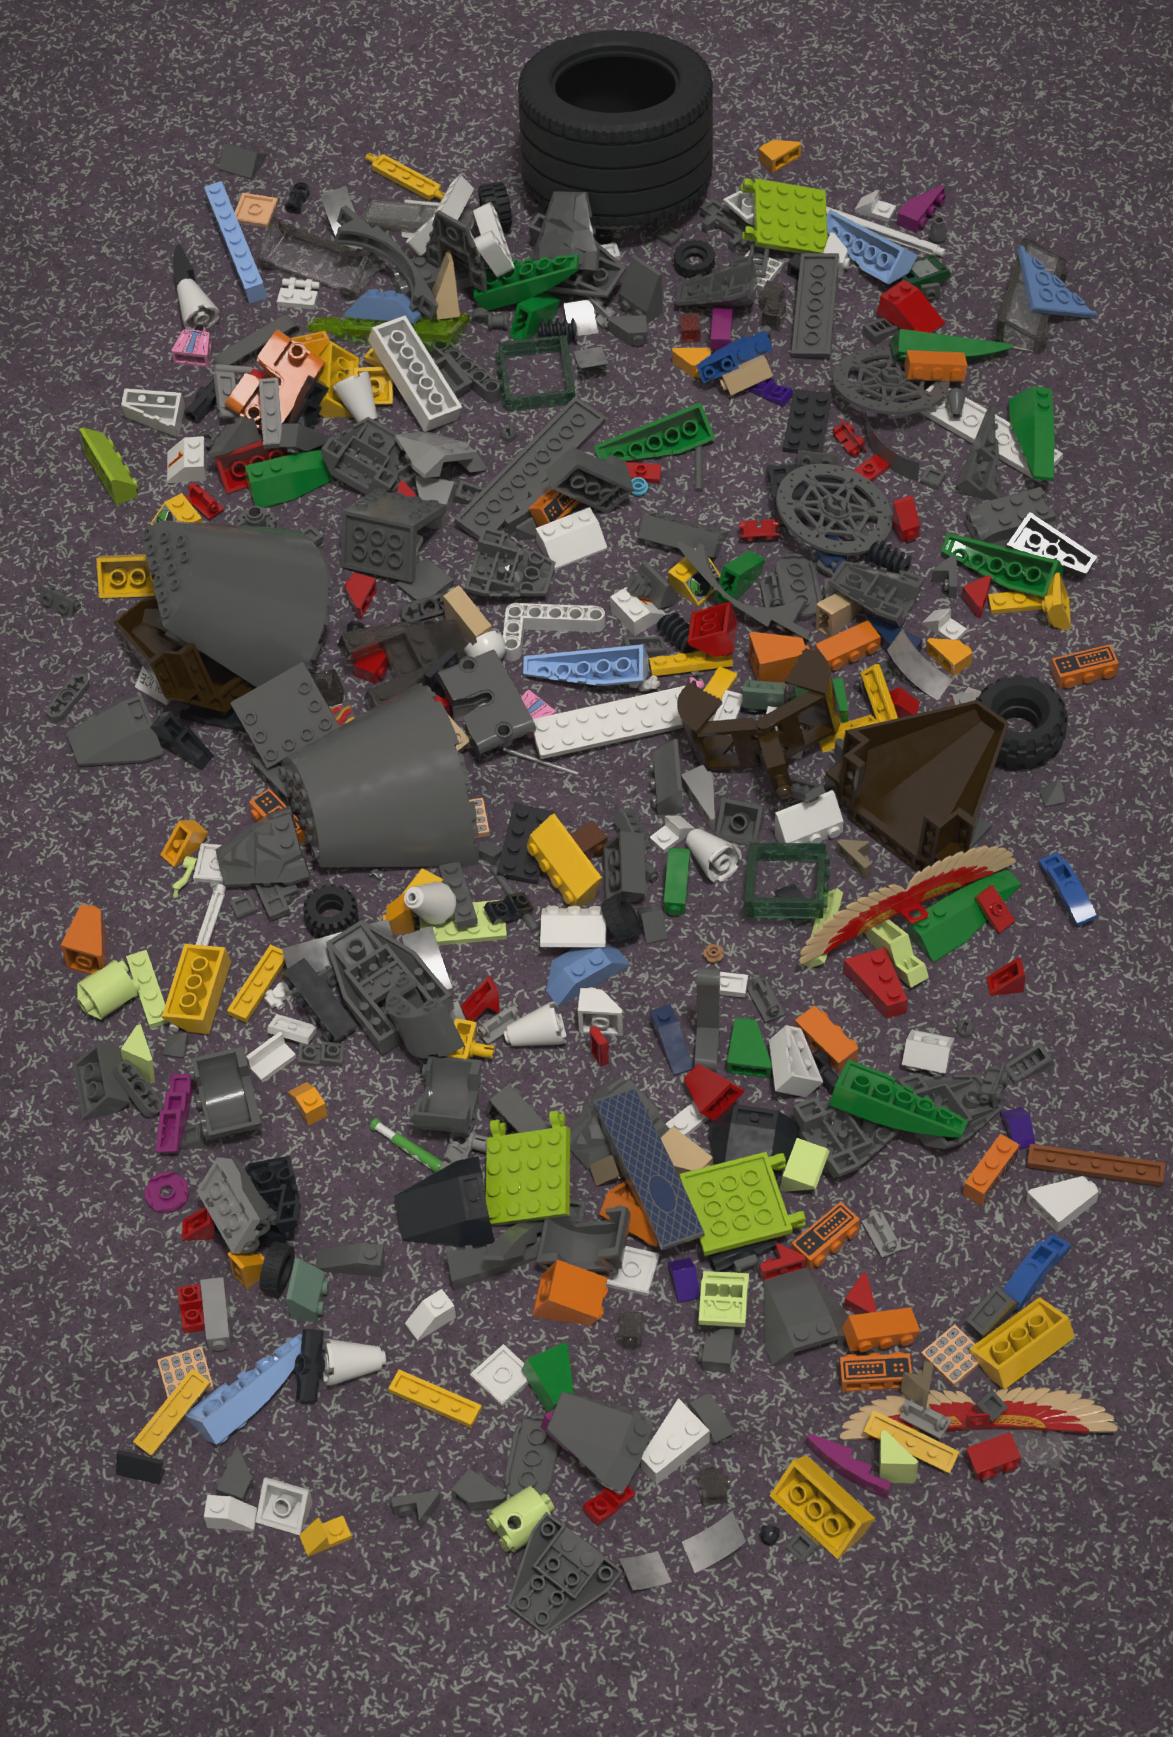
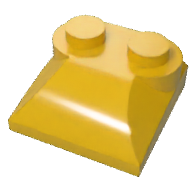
M385 367L354 368V376L357 377L360 376L359 373L368 371L375 405H393L394 382Z
M1055 573L1050 582L1045 600H1042V607L1044 612H1048L1047 619L1049 625H1053L1054 628L1061 630L1071 629L1070 600L1060 573Z

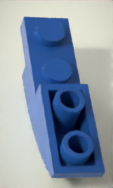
M763 331L749 338L744 336L724 346L702 360L696 367L704 384L738 369V365L772 351L773 347L766 331Z
M1059 852L1040 859V867L1058 892L1060 901L1076 925L1079 926L1096 919V912L1068 861L1063 860Z
M1051 1234L1044 1242L1039 1241L1021 1262L1004 1287L1020 1303L1016 1308L1017 1310L1041 1287L1045 1276L1070 1251V1243Z

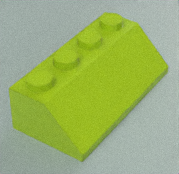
M83 427L80 428L79 431L85 455L116 506L138 497L136 489H139L135 478L131 479L127 465L123 466L119 452L115 453L112 440H107L102 432Z

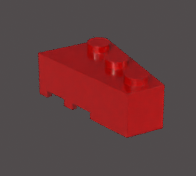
M885 947L844 959L843 973L856 984V987L869 998V1001L886 1019L907 1013L908 999Z

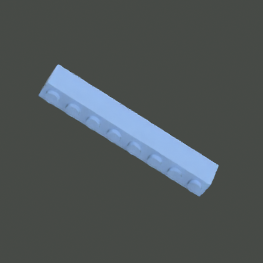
M222 181L205 186L204 189L249 303L266 299L267 295L262 279Z

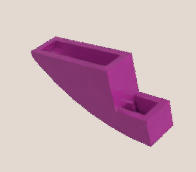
M714 306L711 326V350H719L731 343L734 307Z

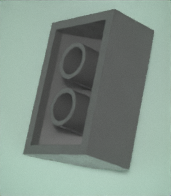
M673 739L653 752V761H649L650 774H654V778H651V791H656V795H652L653 808H657V815L683 814L678 739Z
M620 831L603 845L605 900L619 893L629 902H635L646 895L648 884L645 878L647 863L645 862L646 843L644 842V834Z
M97 1042L73 1063L83 1120L118 1113L130 1102L129 1095L113 1073L114 1068L122 1061L120 1048L117 1046Z

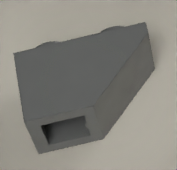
M235 1448L232 1456L229 1455L226 1460L225 1472L223 1476L218 1477L215 1489L218 1496H231L247 1503L254 1489V1483L240 1449Z
M470 1468L451 1489L453 1499L470 1512L491 1510L507 1500L506 1493L501 1487L491 1485L482 1473H475Z

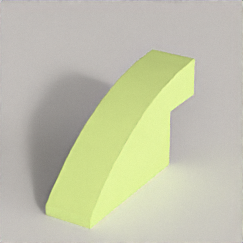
M889 919L864 932L876 950L885 947L897 976L910 988L929 978L925 963L913 954L909 935Z

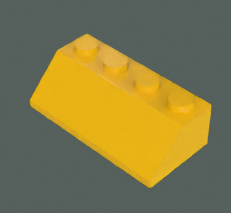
M329 340L328 345L319 355V358L326 363L316 379L324 382L329 387L328 392L320 403L322 409L319 414L325 418L353 417L332 386H336V383L354 375V368L359 367V358Z
M146 554L108 555L96 558L99 598L156 596L153 586L155 576L150 573Z
M550 815L530 834L527 850L539 862L541 870L550 877L552 885L562 893L564 901L570 904V906L581 907L595 899L602 877L556 815Z
M184 944L162 1014L163 1019L188 1032L210 1033L231 964L225 947Z
M1039 1297L969 1348V1350L987 1376L1005 1390L1074 1339L1075 1336L1069 1317Z
M807 1455L794 1459L769 1495L837 1559L864 1536L875 1520L873 1515Z

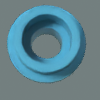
M636 477L631 480L634 487L632 495L641 496L648 491V484L645 479Z

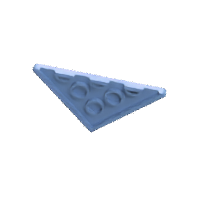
M1023 246L1017 248L1031 312L1082 318H1095L1097 316L1095 310L1091 311L1085 305L1086 302L1075 292L1071 293L1065 287V283L1055 274L1052 276L1044 268L1045 265L1036 257L1032 258Z

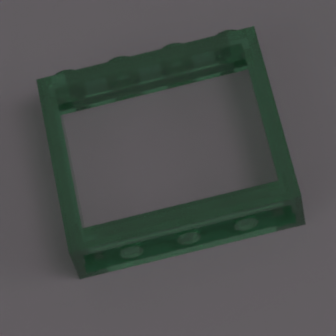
M567 335L498 342L499 352H495L496 362H500L497 365L498 376H502V379H499L500 391L504 390V393H501L502 405H506L507 412L565 406L575 397ZM561 352L566 390L511 396L506 358Z
M749 842L745 917L823 919L824 908H828V897H824V895H829V882H825V880H829L830 867H826V865H830V852H826V843ZM758 861L819 862L817 899L756 898Z

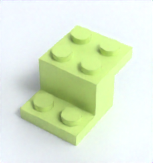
M703 1271L699 1325L745 1327L749 1273Z

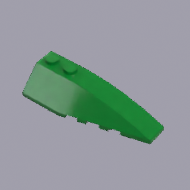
M579 255L556 256L554 259L541 257L540 260L535 261L532 258H526L523 262H518L515 259L513 260L515 269L500 277L495 275L490 266L485 267L487 291L483 292L475 287L473 297L479 306L487 311L531 298L559 284L578 271Z
M900 329L890 341L893 356L899 357L900 360L904 361L907 350L960 352L965 354L966 361L1006 353L1013 345L1010 343Z
M1030 387L1008 401L1010 428L1016 434V442L1020 443L1021 453L1027 459L1026 464L1033 479L1053 481L1054 412L1052 389Z
M700 402L594 445L593 448L598 459L602 457L606 460L612 454L619 459L629 461L680 454L714 440L715 436Z
M321 450L298 453L246 465L245 479L254 506L269 508L288 503L316 490L317 487L323 484L326 485L332 482L336 477L331 475L320 452Z
M947 533L941 548V552L949 557L956 555V561L984 576H991V580L1007 589L1045 598L1050 582L1055 573H1060V576H1062L1064 571L1059 560Z
M1009 870L976 881L938 901L926 909L928 912L927 918L914 924L907 921L906 933L909 935V938L932 963L967 943L987 920L974 897L988 886L993 885L1005 903L1021 886L1019 880Z
M849 1059L847 1060L834 1087L830 1106L860 1118L900 1130L934 1136L962 1137L968 1123L966 1119L945 1107L939 1108L935 1106L933 1100L926 1096L921 1098L913 1093V1088L908 1085L903 1087L895 1082L896 1078Z

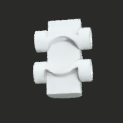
M652 675L642 683L629 684V687H638L639 691H650L651 688L656 689L659 687L660 681H657V677Z
M282 982L277 984L274 990H268L264 997L265 1002L271 1008L276 1007L278 1010L285 1006L282 1002L285 999L289 1003L295 1000L293 992L291 990L287 991Z

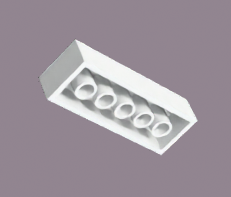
M402 316L372 327L368 341L424 432L458 420L462 406L407 317Z

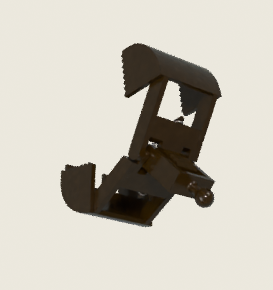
M805 648L802 654L799 655L798 662L792 667L791 674L788 675L784 682L785 684L808 690V692L753 721V718L708 721L723 702L720 700V697L716 698L715 695L712 696L711 693L708 694L707 691L699 689L696 681L688 682L678 696L677 709L692 756L699 766L704 765L707 771L764 766L766 774L770 776L774 792H777L780 799L789 798L792 794V783L788 773L789 765L787 759L832 734L836 735L840 727L841 711L826 659L820 653ZM807 727L812 728V729H810V730H808V731H806L805 733L802 734V732H803L804 730H806ZM728 750L736 752L735 754H726Z

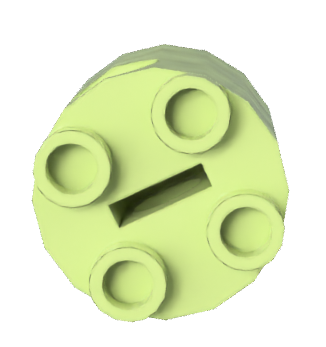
M112 960L103 969L95 971L77 983V1001L85 1013L98 1019H103L120 1008L126 1001L138 995L137 991L140 990V986L134 978L131 980L127 974L129 971L128 967L122 960L119 962Z
M528 1486L490 1510L489 1518L486 1519V1522L493 1532L497 1531L501 1538L499 1543L505 1552L509 1550L516 1552L527 1545L531 1531L546 1512L551 1515L550 1512L555 1508L546 1493L539 1495L534 1488ZM507 1521L513 1522L516 1530L510 1529Z

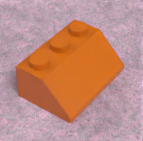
M625 1180L609 1190L599 1214L606 1219H611L605 1213L606 1208H615L616 1206L627 1207L631 1214L628 1233L638 1236L650 1246H659L627 1181Z

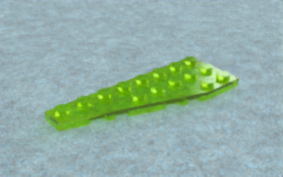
M436 314L433 320L427 316H422L418 321L410 324L418 337L423 341L439 339L441 342H449L470 322V314H460V317L437 320ZM339 317L313 318L307 324L308 331H314L315 333L326 331L333 335L346 333L351 336L368 335L369 337L372 327L389 321L351 317L342 320Z

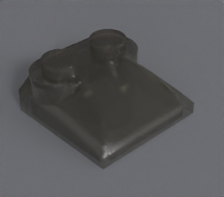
M335 669L311 675L328 706L337 705L343 701L344 689Z

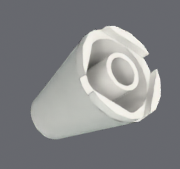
M181 280L177 286V292L185 329L194 330L196 325H203L206 328L215 325L219 320V310L194 280Z
M368 371L359 373V377L353 375L336 383V386H332L357 423L367 417L373 420L377 419Z
M702 829L692 830L687 835V846L711 881L719 880L721 882L734 874L739 867L736 865L738 859L741 860L742 858L741 850L736 845Z
M441 882L411 887L404 896L405 904L423 921L433 925L443 924L445 920L454 914L456 908L455 894L452 893L448 885Z
M555 1001L549 1002L507 1025V1030L504 1031L506 1042L511 1043L512 1046L560 1045L566 1043L567 1041L564 1039L566 1031L562 1015L556 1014L555 1011L556 1008H559Z
M323 1339L322 1350H325L323 1379L324 1382H327L326 1386H332L382 1369V1365L386 1364L385 1351H381L379 1346Z

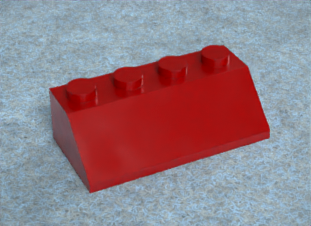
M262 439L226 454L214 456L213 460L226 494L248 487L245 479L246 465L293 454L287 453V450L281 447L264 449Z

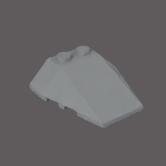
M430 432L395 435L394 439L399 447L406 452L405 457L411 460V467L423 478L440 476L443 462L450 461L459 462L469 472L486 470V465L477 452L466 442Z

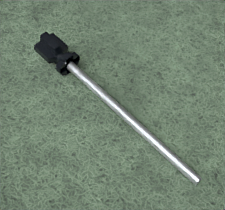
M497 746L491 750L493 752L499 750V754L502 755V751L576 776L579 774L577 771L506 747Z

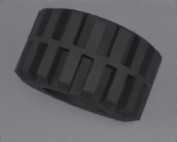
M499 181L480 185L478 189L480 207L491 202L496 210L502 229L511 228L512 212L504 183Z
M330 884V887L322 885L321 889L315 888L313 894L309 893L307 895L308 900L304 901L303 907L304 918L309 933L311 935L314 934L315 939L343 932L359 922L357 903L350 890H344V887L341 885L335 887V884ZM330 909H336L341 911L339 914L332 917H325L321 915L323 912Z

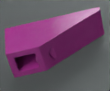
M941 185L906 201L898 212L897 225L914 233H917L920 228H924L930 216L933 217L939 204L942 205L946 199L945 186Z

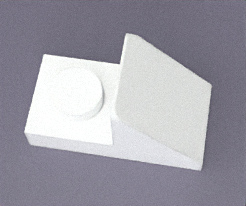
M879 190L862 197L854 212L889 223L896 211V206L879 201Z
M951 608L935 610L922 622L923 626L944 639L960 640L967 632V628L951 619Z
M666 815L665 826L650 836L649 839L664 854L669 848L674 847L683 840L690 831L695 830V828L681 816Z

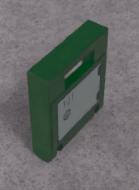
M929 254L915 260L909 272L913 278L908 279L907 273L897 280L899 282L905 280L921 289V285L938 283L949 279L951 272L934 255Z

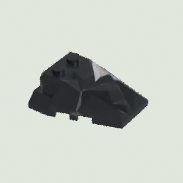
M290 1156L249 1163L245 1169L258 1193L269 1205V1208H272L277 1213L276 1225H270L267 1233L258 1237L259 1246L272 1244L275 1241H287L289 1233L298 1225L302 1207ZM215 1225L214 1237L225 1241Z

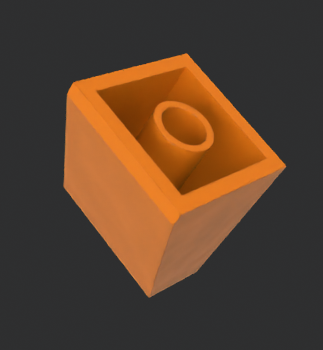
M750 632L749 659L757 681L785 683V679L788 678V675L791 674L790 671L793 670L792 667L798 662L799 655L802 654L805 648L809 649V646L804 644L803 638Z
M80 905L61 943L67 968L92 974L108 965L107 930L101 909L94 905Z
M557 1259L540 1276L532 1317L591 1326L601 1319L604 1312V1307L601 1306L608 1292V1287H606L607 1277Z

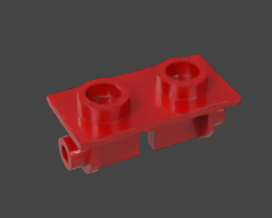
M840 418L839 420L842 424L833 428V435L843 444L850 456L857 457L862 449L867 453L863 447L866 443L861 436H855L853 434L855 429L849 422L845 424Z
M191 483L188 486L189 494L185 498L208 520L224 510L198 484Z
M762 519L761 527H757V520H743V522H739V530H743V533H739V536L744 537V540H756L758 536H763L766 540L776 539L775 536L780 535L779 531H775V529L779 528V520Z

